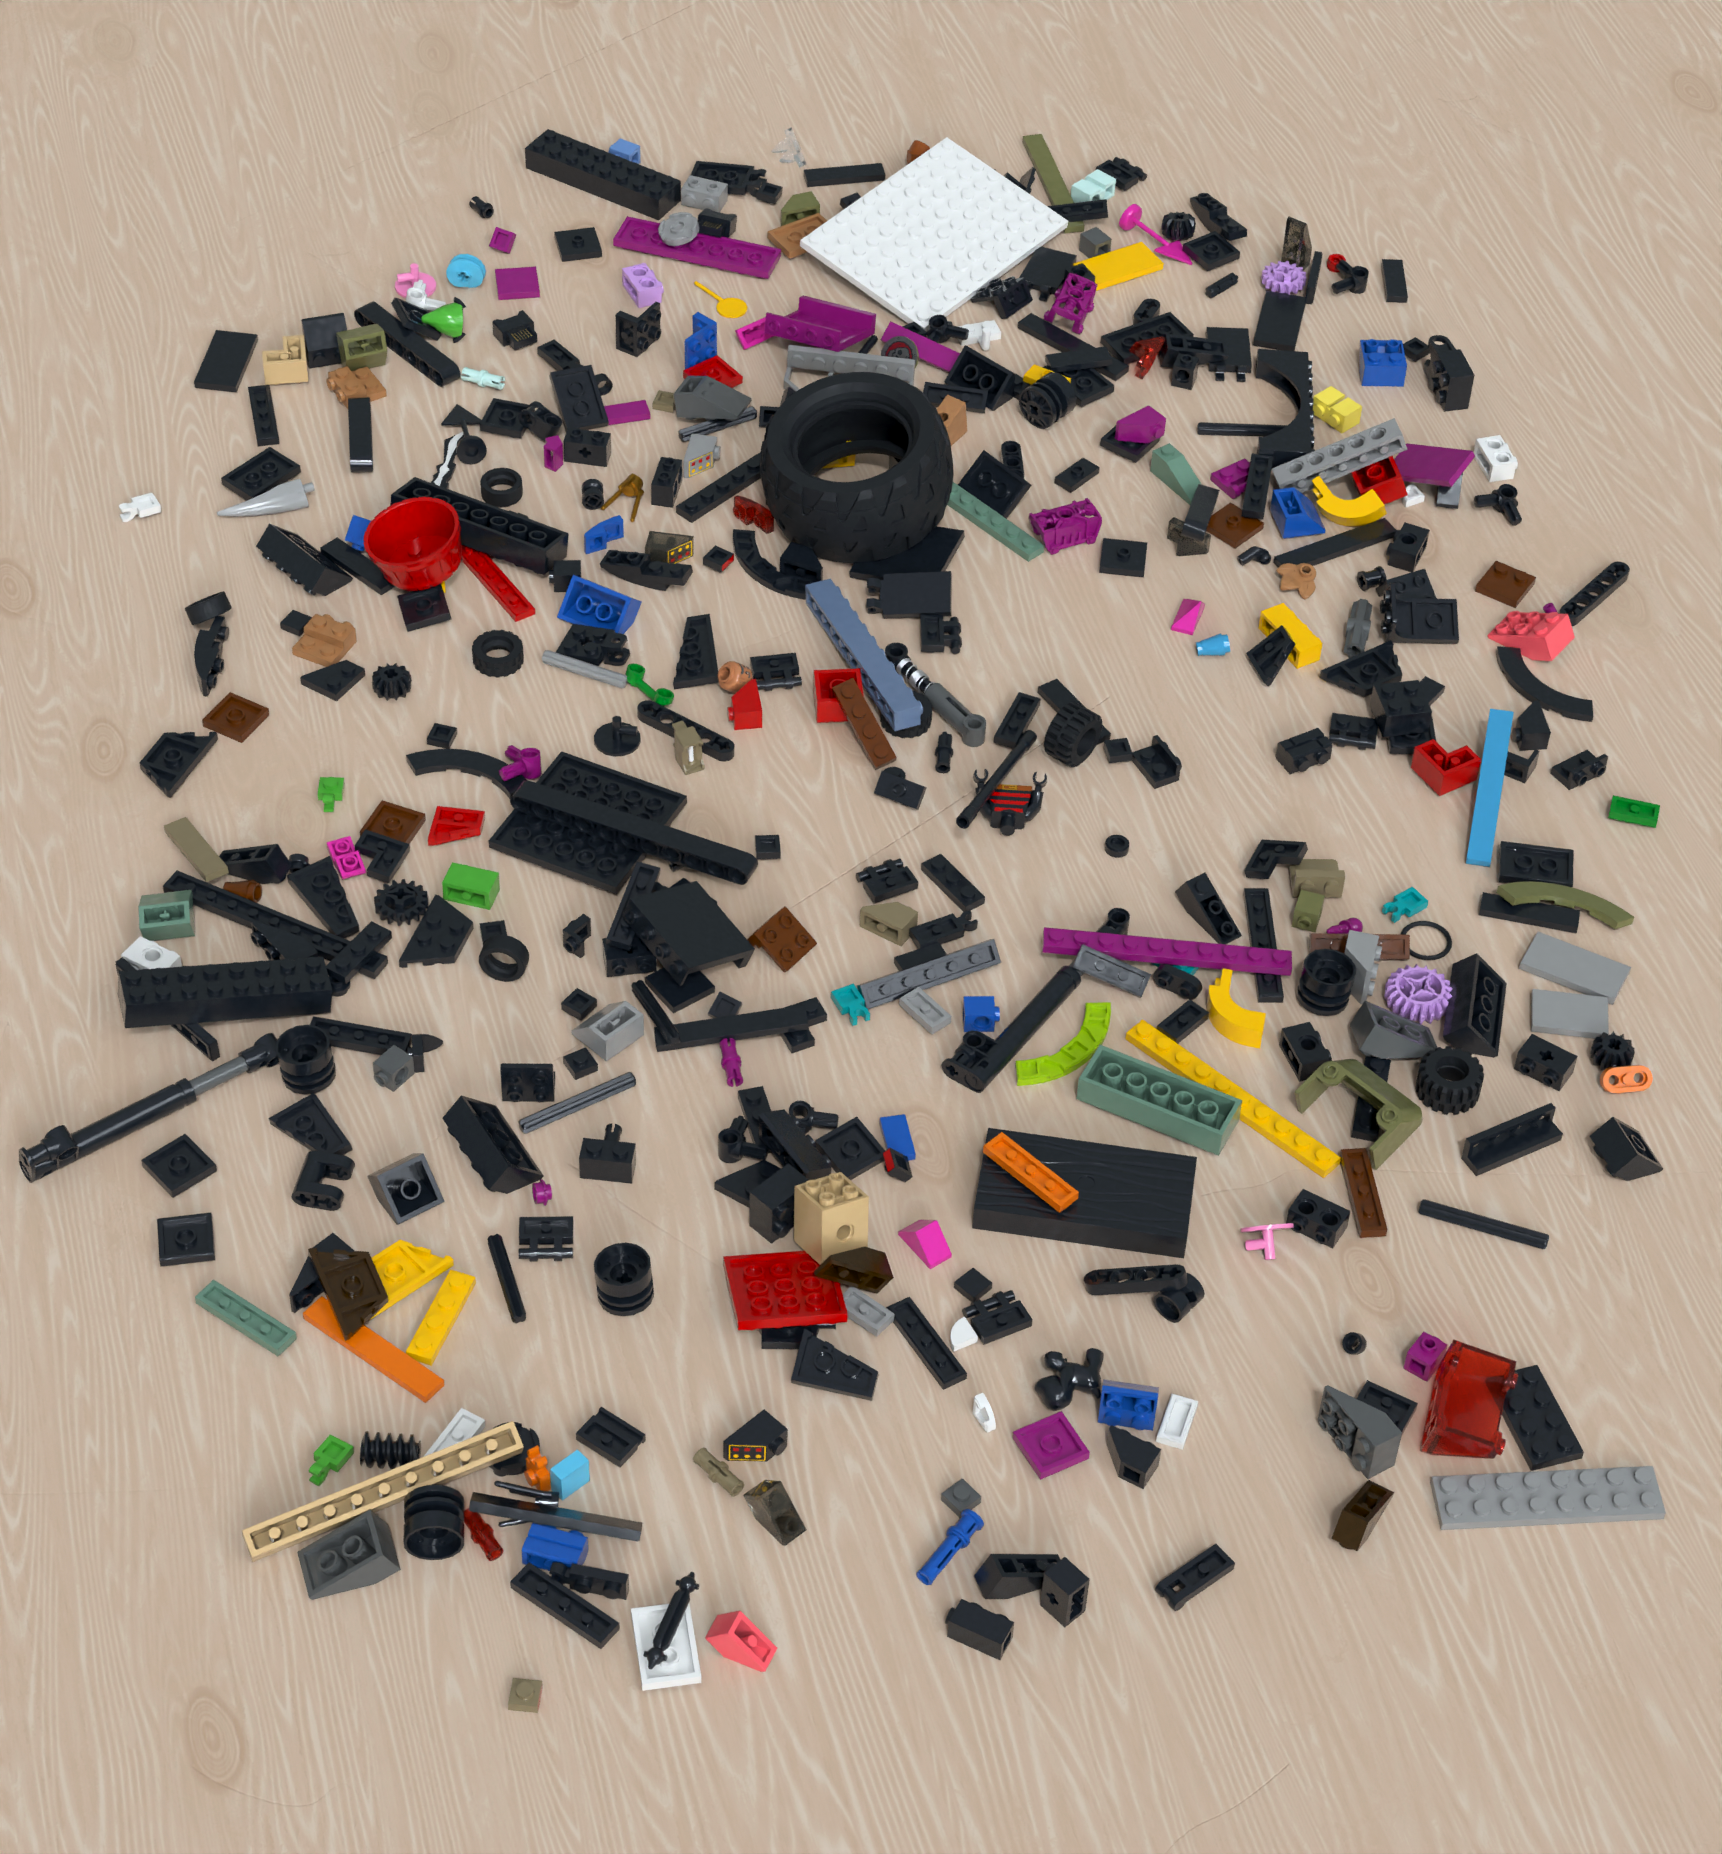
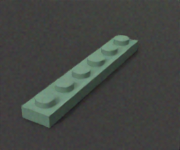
M953 482L950 499L947 504L949 507L1028 562L1044 553L1045 545Z

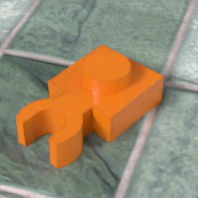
M537 1445L527 1450V1470L524 1471V1475L531 1487L535 1486L537 1490L549 1491L551 1486L550 1473L546 1469L548 1464L546 1456L541 1457L540 1449Z

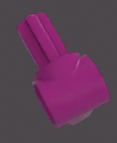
M513 745L508 746L505 756L513 760L514 763L504 766L499 770L502 780L507 781L521 774L526 779H534L541 776L540 750L536 748L520 750Z

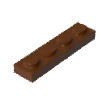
M854 678L832 687L834 696L874 769L877 770L896 761L897 757Z
M1309 933V953L1319 949H1333L1345 954L1348 934ZM1373 934L1379 936L1377 946L1382 947L1380 959H1410V935Z
M1367 1148L1341 1149V1164L1360 1238L1386 1236L1387 1226Z

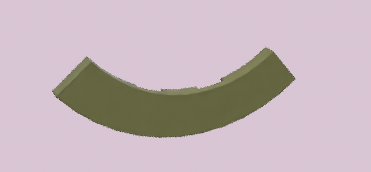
M1531 881L1513 882L1499 885L1496 892L1512 906L1525 903H1539L1540 900L1554 901L1555 905L1572 909L1577 906L1590 911L1589 915L1601 920L1614 930L1631 925L1634 920V916L1617 905L1594 894L1564 885Z

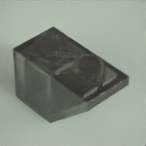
M764 1480L743 1495L755 1519L781 1545L786 1546L807 1530L781 1481Z

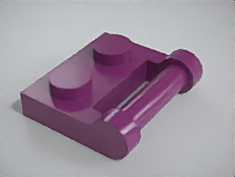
M1244 458L1211 473L1210 480L1230 498L1235 499L1246 491L1250 462Z

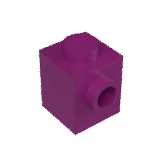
M1423 1331L1407 1352L1403 1369L1428 1382L1444 1361L1448 1344Z

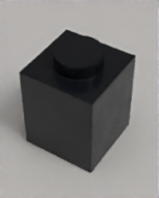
M554 560V568L549 570V583H554V592H567L572 576L581 577V560Z

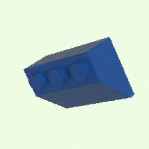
M573 575L557 618L572 624L613 629L615 633L624 634L634 623L642 601Z

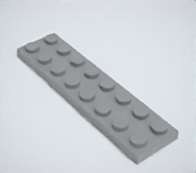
M1653 1466L1432 1476L1430 1482L1441 1530L1664 1519L1666 1514Z

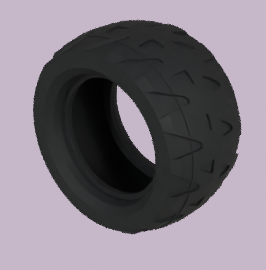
M841 373L819 379L796 391L782 403L768 421L760 454V475L764 495L769 510L784 535L790 542L812 548L818 558L833 562L878 561L910 549L922 541L939 524L944 516L952 491L954 470L951 444L948 432L937 409L917 387L896 377L880 373ZM876 453L900 459L895 466L884 473L860 481L835 482L813 476L827 464L855 454Z

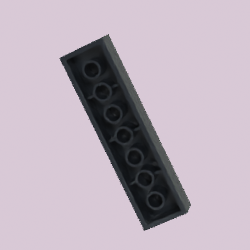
M547 129L525 148L526 169L656 220H660L681 201L680 180L595 148L587 143L559 134L553 130Z
M414 477L391 494L390 506L397 502H402V500L415 497H432L448 502L458 514L461 527V545L473 548L477 552L489 554L496 559L508 561L515 566L532 570L536 574L545 575L554 567V560H563L567 557L569 533Z
M324 957L118 971V999L125 1028L331 1013L332 986Z

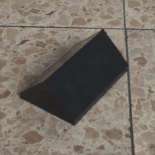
M965 345L944 382L952 386L988 390L986 407L995 411L1013 398L1015 373Z

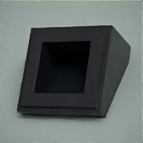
M760 406V428H766L771 416L776 413L779 407Z

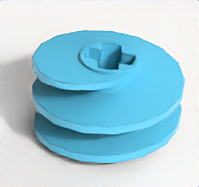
M459 254L450 261L446 275L449 282L456 287L474 288L483 282L486 269L485 265L477 257L469 254Z

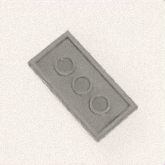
M1537 932L1520 963L1519 969L1586 995L1608 997V1003L1613 1005L1630 973L1631 967L1544 933Z

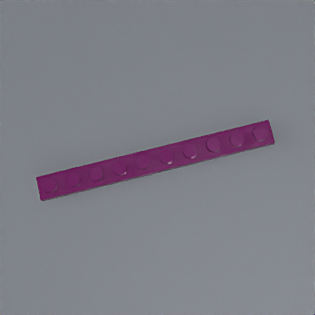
M1044 927L1043 953L1077 956L1083 944L1118 960L1222 970L1224 968L1233 971L1291 976L1292 951L1047 927Z

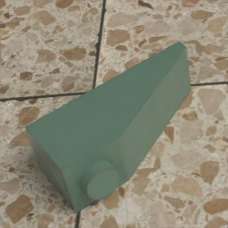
M1170 443L1153 450L1150 471L1191 506L1198 484H1201L1184 455Z

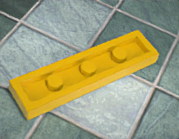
M450 1269L406 1350L407 1355L417 1362L432 1366L476 1284L474 1276Z

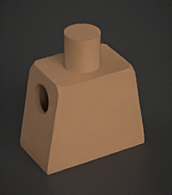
M947 395L937 408V412L943 420L952 446L967 432L966 403Z

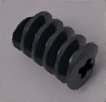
M365 1431L361 1442L360 1465L362 1466L365 1460L366 1466L372 1468L376 1461L378 1468L383 1469L386 1462H388L389 1468L395 1469L398 1462L402 1466L420 1459L421 1441L416 1443L414 1434H411L408 1442H404L402 1433H399L396 1441H393L391 1433H388L384 1441L381 1439L380 1432H377L374 1440H371L369 1432Z

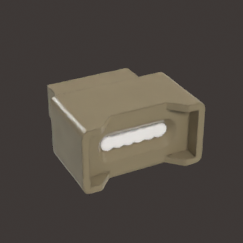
M684 721L673 723L675 758L685 775L704 770L705 765L702 759L703 741L693 726L687 728Z

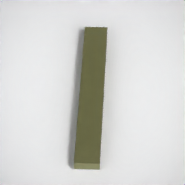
M1043 135L1023 136L1022 142L1051 205L1074 203ZM1083 221L1068 222L1067 228L1063 231L1064 233L1082 232L1085 225Z

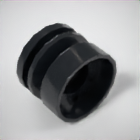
M1055 372L1045 374L1035 383L1022 390L1019 395V405L1024 417L1033 426L1041 429L1050 427L1060 418L1073 411L1077 400L1071 383L1064 376Z
M1319 949L1309 953L1304 960L1301 978L1297 987L1299 1003L1306 1010L1317 1015L1331 1016L1344 1011L1348 1005L1351 988L1356 976V966L1352 959L1344 953L1333 949Z
M299 1025L286 1030L279 1036L275 1045V1052L280 1065L282 1081L286 1088L294 1093L312 1094L324 1090L333 1082L336 1076V1066L332 1055L330 1039L323 1029L313 1025Z
M625 1242L610 1245L597 1255L594 1261V1272L598 1302L602 1308L610 1314L618 1316H631L644 1311L654 1298L651 1261L646 1250L637 1244Z
M426 1485L418 1487L407 1494L404 1499L405 1524L403 1535L406 1551L417 1558L426 1560H442L459 1553L464 1547V1497L462 1494L451 1487L443 1485Z

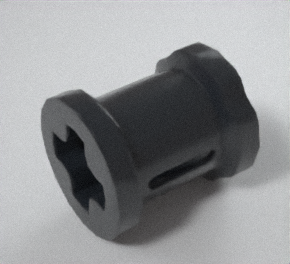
M1381 566L1374 568L1372 571H1360L1357 573V582L1363 591L1368 590L1372 586L1381 585L1387 580L1385 571Z

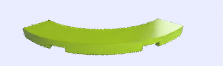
M1111 1002L1085 1003V1018L1080 1032L1069 1043L1060 1048V1051L1056 1054L1016 1061L1017 1086L1040 1084L1058 1079L1077 1070L1088 1062L1106 1038L1110 1024Z

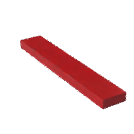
M462 545V562L515 622L535 615V608L486 553L477 552L473 548Z

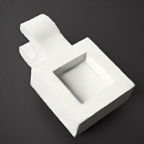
M153 493L131 498V503L119 505L121 512L124 513L120 514L123 522L132 520L136 514L142 518L161 512V505Z

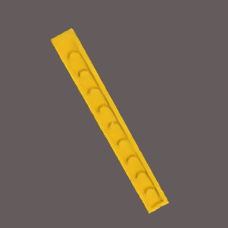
M1143 1019L1126 1032L1125 1039L1174 1074L1242 1100L1239 1118L1242 1122L1322 1178H1325L1340 1165V1156Z

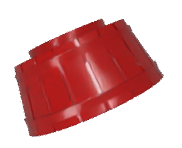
M415 497L402 500V502H397L387 507V509H384L375 516V519L369 523L367 531H365L364 548L370 559L381 570L384 578L399 589L417 591L435 587L450 578L461 563L463 550L458 514L454 507L444 500L432 497Z

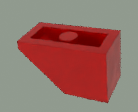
M751 679L731 697V707H727L728 721H733L734 730L762 728V706L756 679Z

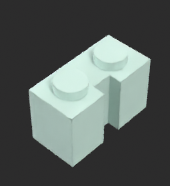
M1099 169L1088 174L1084 180L1081 179L1072 185L1071 197L1073 202L1110 199L1115 194L1116 179Z

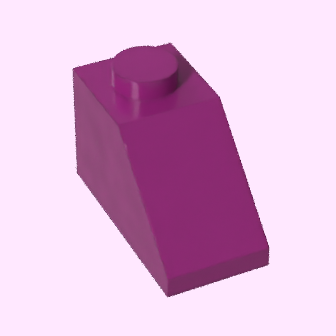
M1148 405L1117 421L1115 439L1118 441L1150 443L1164 436L1166 418Z

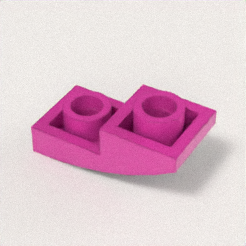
M350 836L327 842V850L342 879L366 873L358 851H355Z

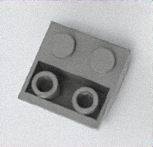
M1349 930L1345 955L1352 959L1356 966V976L1351 988V995L1360 1004H1363L1367 999V995H1373L1375 981L1370 979H1376L1379 964L1374 963V960H1380L1382 947L1377 946L1378 935Z
M627 1001L609 1004L574 1028L572 1035L602 1059L608 1061L644 1035V1014Z

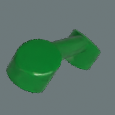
M634 663L627 666L625 675L629 684L637 687L652 701L662 706L672 704L674 699L672 691L665 688H659L655 691L643 681L645 674L643 666Z

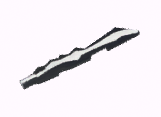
M463 432L444 440V461L436 466L437 473L433 475L431 483L449 488L448 482L456 468V464L453 463L457 455L456 447L458 442L464 438Z

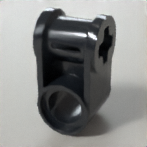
M537 401L532 402L528 409L522 410L518 416L520 423L543 441H545V438L556 436L562 425V420L558 415L552 413Z

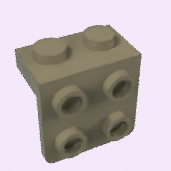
M1303 859L1300 865H1289L1293 897H1299L1300 891L1305 890L1325 895V898H1342L1345 872L1338 869V862L1336 860Z

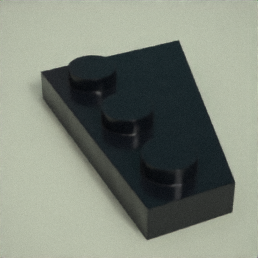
M315 1093L308 1095L268 1118L271 1125L311 1151L344 1155L353 1150L350 1142Z

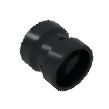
M588 479L582 484V504L585 508L596 510L604 504L603 484L597 479Z

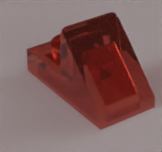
M1161 336L1137 341L1129 349L1131 353L1140 357L1136 363V367H1138L1135 374L1136 377L1143 379L1148 373L1166 338Z

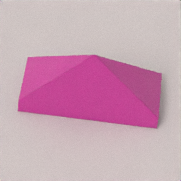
M766 317L735 330L743 350L774 337L765 333Z
M1183 599L1171 630L1193 636L1205 608V603L1198 600Z

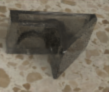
M1175 517L1169 521L1167 539L1177 543L1176 556L1202 555L1209 552L1210 534L1205 533L1202 542L1181 536L1184 522Z

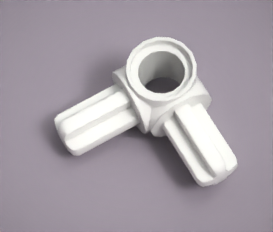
M423 280L415 281L413 287L407 290L406 302L423 309L433 311L446 305L443 301L427 298L425 293L426 284L423 283Z

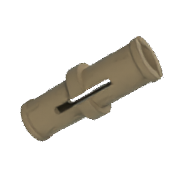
M704 1447L696 1452L693 1462L709 1474L708 1478L713 1483H719L732 1497L737 1496L742 1491L744 1482L728 1470L729 1466L724 1461H718Z

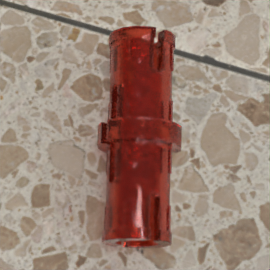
M469 1508L464 1510V1522L471 1532L470 1537L473 1542L479 1544L489 1561L498 1559L503 1554V1548L493 1535L494 1530L490 1524L485 1523L479 1513L471 1512Z

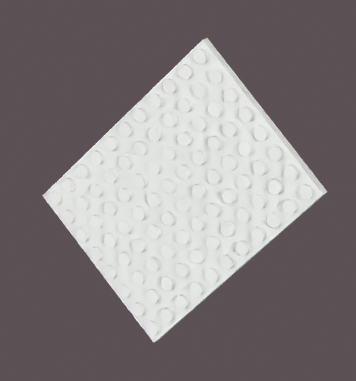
M946 137L801 239L800 247L908 324L916 322L925 331H928L929 319L932 316L944 315L947 317L974 297L977 290L989 286L990 281L1001 277L1067 228L1069 221Z

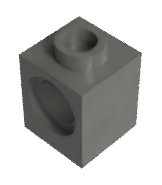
M393 1045L373 1062L374 1080L380 1086L394 1092L415 1074L413 1056Z

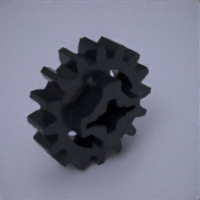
M402 879L401 883L392 880V885L383 884V890L378 889L377 896H374L375 912L380 915L381 920L387 918L388 924L397 921V925L400 926L405 921L410 925L412 919L419 921V915H424L429 907L427 891H423L422 885L415 887V881L413 880L409 884L406 883L405 879Z

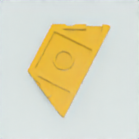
M398 1240L373 1256L372 1261L388 1295V1302L372 1318L454 1266L453 1258L448 1255L444 1258L431 1254L430 1249L416 1247L412 1243Z

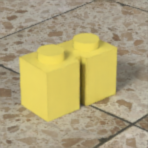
M1330 386L1313 396L1312 411H1314V415L1340 433H1344L1360 423L1362 406L1349 397L1344 399L1345 395Z

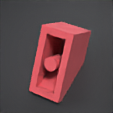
M741 1611L717 1615L705 1637L723 1657L760 1672L766 1671L777 1650V1647Z

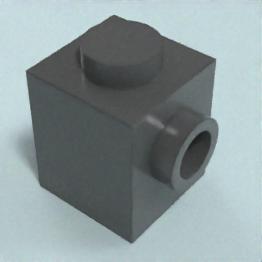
M1092 228L1080 233L1079 251L1088 258L1111 251L1112 239L1099 228Z

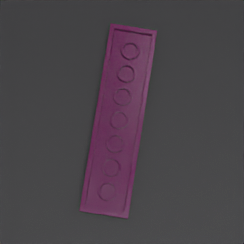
M628 216L613 239V246L623 249H631L642 253L654 254L769 279L781 257V249L701 233H698L692 241L684 245L669 246L660 239L658 231L660 223Z

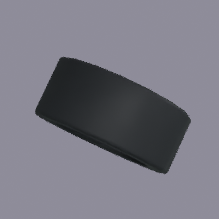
M494 468L482 475L480 480L481 496L487 504L496 507H508L516 504L521 499L523 486L522 478L518 472L509 468ZM501 484L512 486V488L507 490H494L491 487Z
M223 591L185 607V611L191 624L196 625L229 611L232 607L226 593Z
M494 935L488 938L479 955L481 969L493 979L503 982H511L521 978L529 961V952L526 946L516 938L507 935ZM492 953L506 954L512 957L516 964L503 963L497 960Z

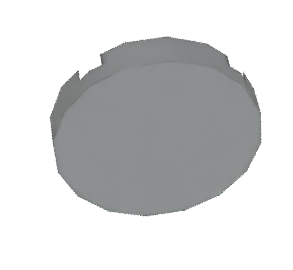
M688 212L671 214L669 219L666 221L664 219L659 225L660 239L669 246L684 245L692 241L699 232V223L696 217H693Z

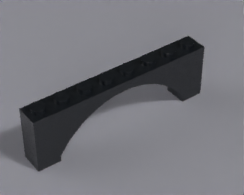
M1258 349L1255 366L1256 378L1271 383L1291 399L1298 412L1295 419L1289 425L1271 435L1259 437L1257 454L1273 456L1272 468H1275L1315 451V437L1313 436L1314 411H1312V361L1308 359V352Z

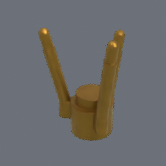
M633 473L629 475L618 486L619 490L605 502L601 510H605L622 493L628 497L636 496L630 521L634 522L641 496L644 494V491L641 489L643 486L642 479Z

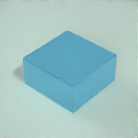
M576 1450L550 1469L551 1490L559 1492V1498L562 1501L590 1481L589 1460L579 1450Z

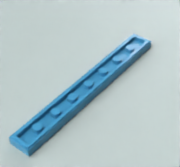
M1490 709L1466 864L1490 867L1514 713L1512 711Z

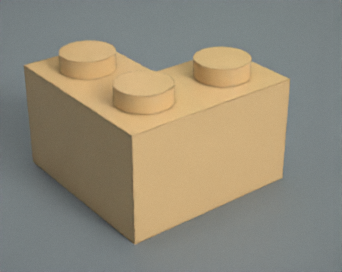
M304 335L282 336L283 350L262 351L265 385L308 382Z

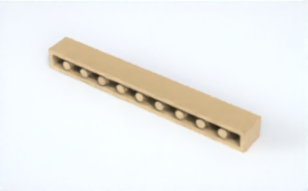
M511 1421L242 1530V1537L253 1563L339 1528L368 1510H372L375 1513L404 1501L409 1492L418 1487L444 1485L522 1453L524 1446L514 1422Z

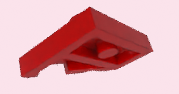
M437 806L428 836V845L433 846L481 835L485 821V811Z

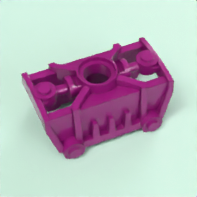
M1069 273L1061 289L1058 288L1054 294L1056 299L1050 311L1045 312L1044 320L1053 323L1056 314L1069 320H1074L1072 332L1080 335L1083 332V323L1088 312L1090 313L1094 309L1093 300L1098 284L1082 276ZM1072 280H1074V282H1076V285H1075V286H1073V285L1071 284V281H1072ZM1085 287H1091L1090 290H1084ZM1066 302V305L1060 308L1061 304ZM1075 307L1079 311L1078 315L1073 313Z
M1088 498L1079 502L1074 500L1071 504L1050 510L1042 509L1039 513H1030L1028 518L1031 529L1036 535H1041L1044 547L1051 555L1058 553L1060 549L1085 542L1088 545L1095 543L1102 525L1100 513Z

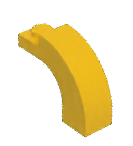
M1320 476L1312 480L1314 486L1312 492L1317 498L1316 503L1319 511L1336 524L1350 527L1363 526L1375 522L1387 514L1385 505L1373 489L1359 498L1343 500L1331 493Z
M1223 968L1221 978H1216L1215 985H1209L1206 1005L1209 1012V1020L1215 1029L1229 1040L1244 1046L1260 1048L1266 1013L1244 1009L1232 1000L1229 990L1233 970Z

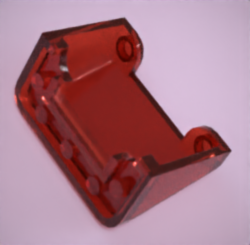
M1453 1339L1436 1371L1420 1452L1438 1456L1494 1459L1496 1455L1501 1456L1506 1439L1502 1438V1432H1499V1425L1505 1395L1509 1388L1514 1389L1517 1383L1518 1374L1515 1373L1517 1361Z

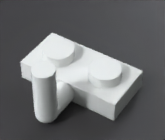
M995 320L957 326L969 330L967 340L958 339L961 346L979 343L982 350L987 351L990 348V341L1001 339V331Z

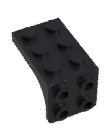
M1390 583L1388 589L1384 590L1383 600L1380 601V614H1384V620L1381 621V634H1385V642L1391 640L1393 643L1458 644L1457 599L1401 597L1396 595L1395 583Z

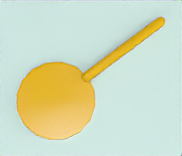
M694 282L697 287L719 301L716 309L721 316L738 318L747 312V304L743 300L738 298L723 299L699 282Z

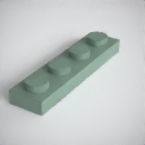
M214 1279L195 1296L196 1304L276 1356L282 1354L297 1339L295 1331Z

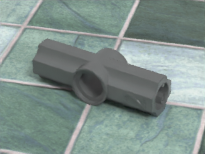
M1359 599L1353 603L1351 617L1348 618L1344 653L1348 655V658L1364 652L1366 641H1368L1373 605L1366 599Z

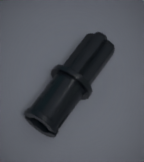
M942 732L939 735L938 747L935 749L937 757L935 768L937 772L943 774L950 771V761L954 753L952 749V735L947 734V732Z

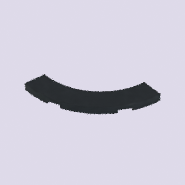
M733 529L735 556L741 567L750 577L777 593L806 600L805 585L815 583L816 580L801 578L788 573L784 575L778 572L775 566L759 554L755 540V531Z
M1497 646L1496 655L1499 667L1508 677L1510 685L1518 693L1532 703L1539 700L1541 707L1547 711L1552 709L1563 713V717L1592 722V700L1572 697L1550 688L1530 672L1523 661L1520 648Z
M433 749L406 755V761L415 776L446 771V769H460L463 773L479 777L482 775L491 779L492 783L499 787L509 799L520 784L527 780L522 774L507 781L502 780L499 770L508 764L492 756L475 751Z

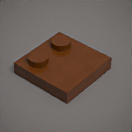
M1495 561L1477 583L1475 592L1516 608L1534 586L1536 577Z

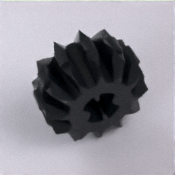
M1170 212L1164 215L1162 220V234L1168 239L1172 238V240H1188L1193 237L1195 232V218L1191 214H1185V212Z
M387 663L385 667L378 666V670L373 672L372 688L379 698L385 697L387 701L394 698L397 701L398 697L405 698L406 693L410 692L412 680L410 672L406 670L405 666L398 667L397 663L394 665Z
M1614 1031L1610 1035L1603 1032L1600 1037H1596L1593 1041L1590 1058L1593 1059V1065L1600 1066L1601 1071L1609 1067L1629 1066L1632 1064L1635 1048L1632 1047V1040H1625L1624 1034L1618 1036Z

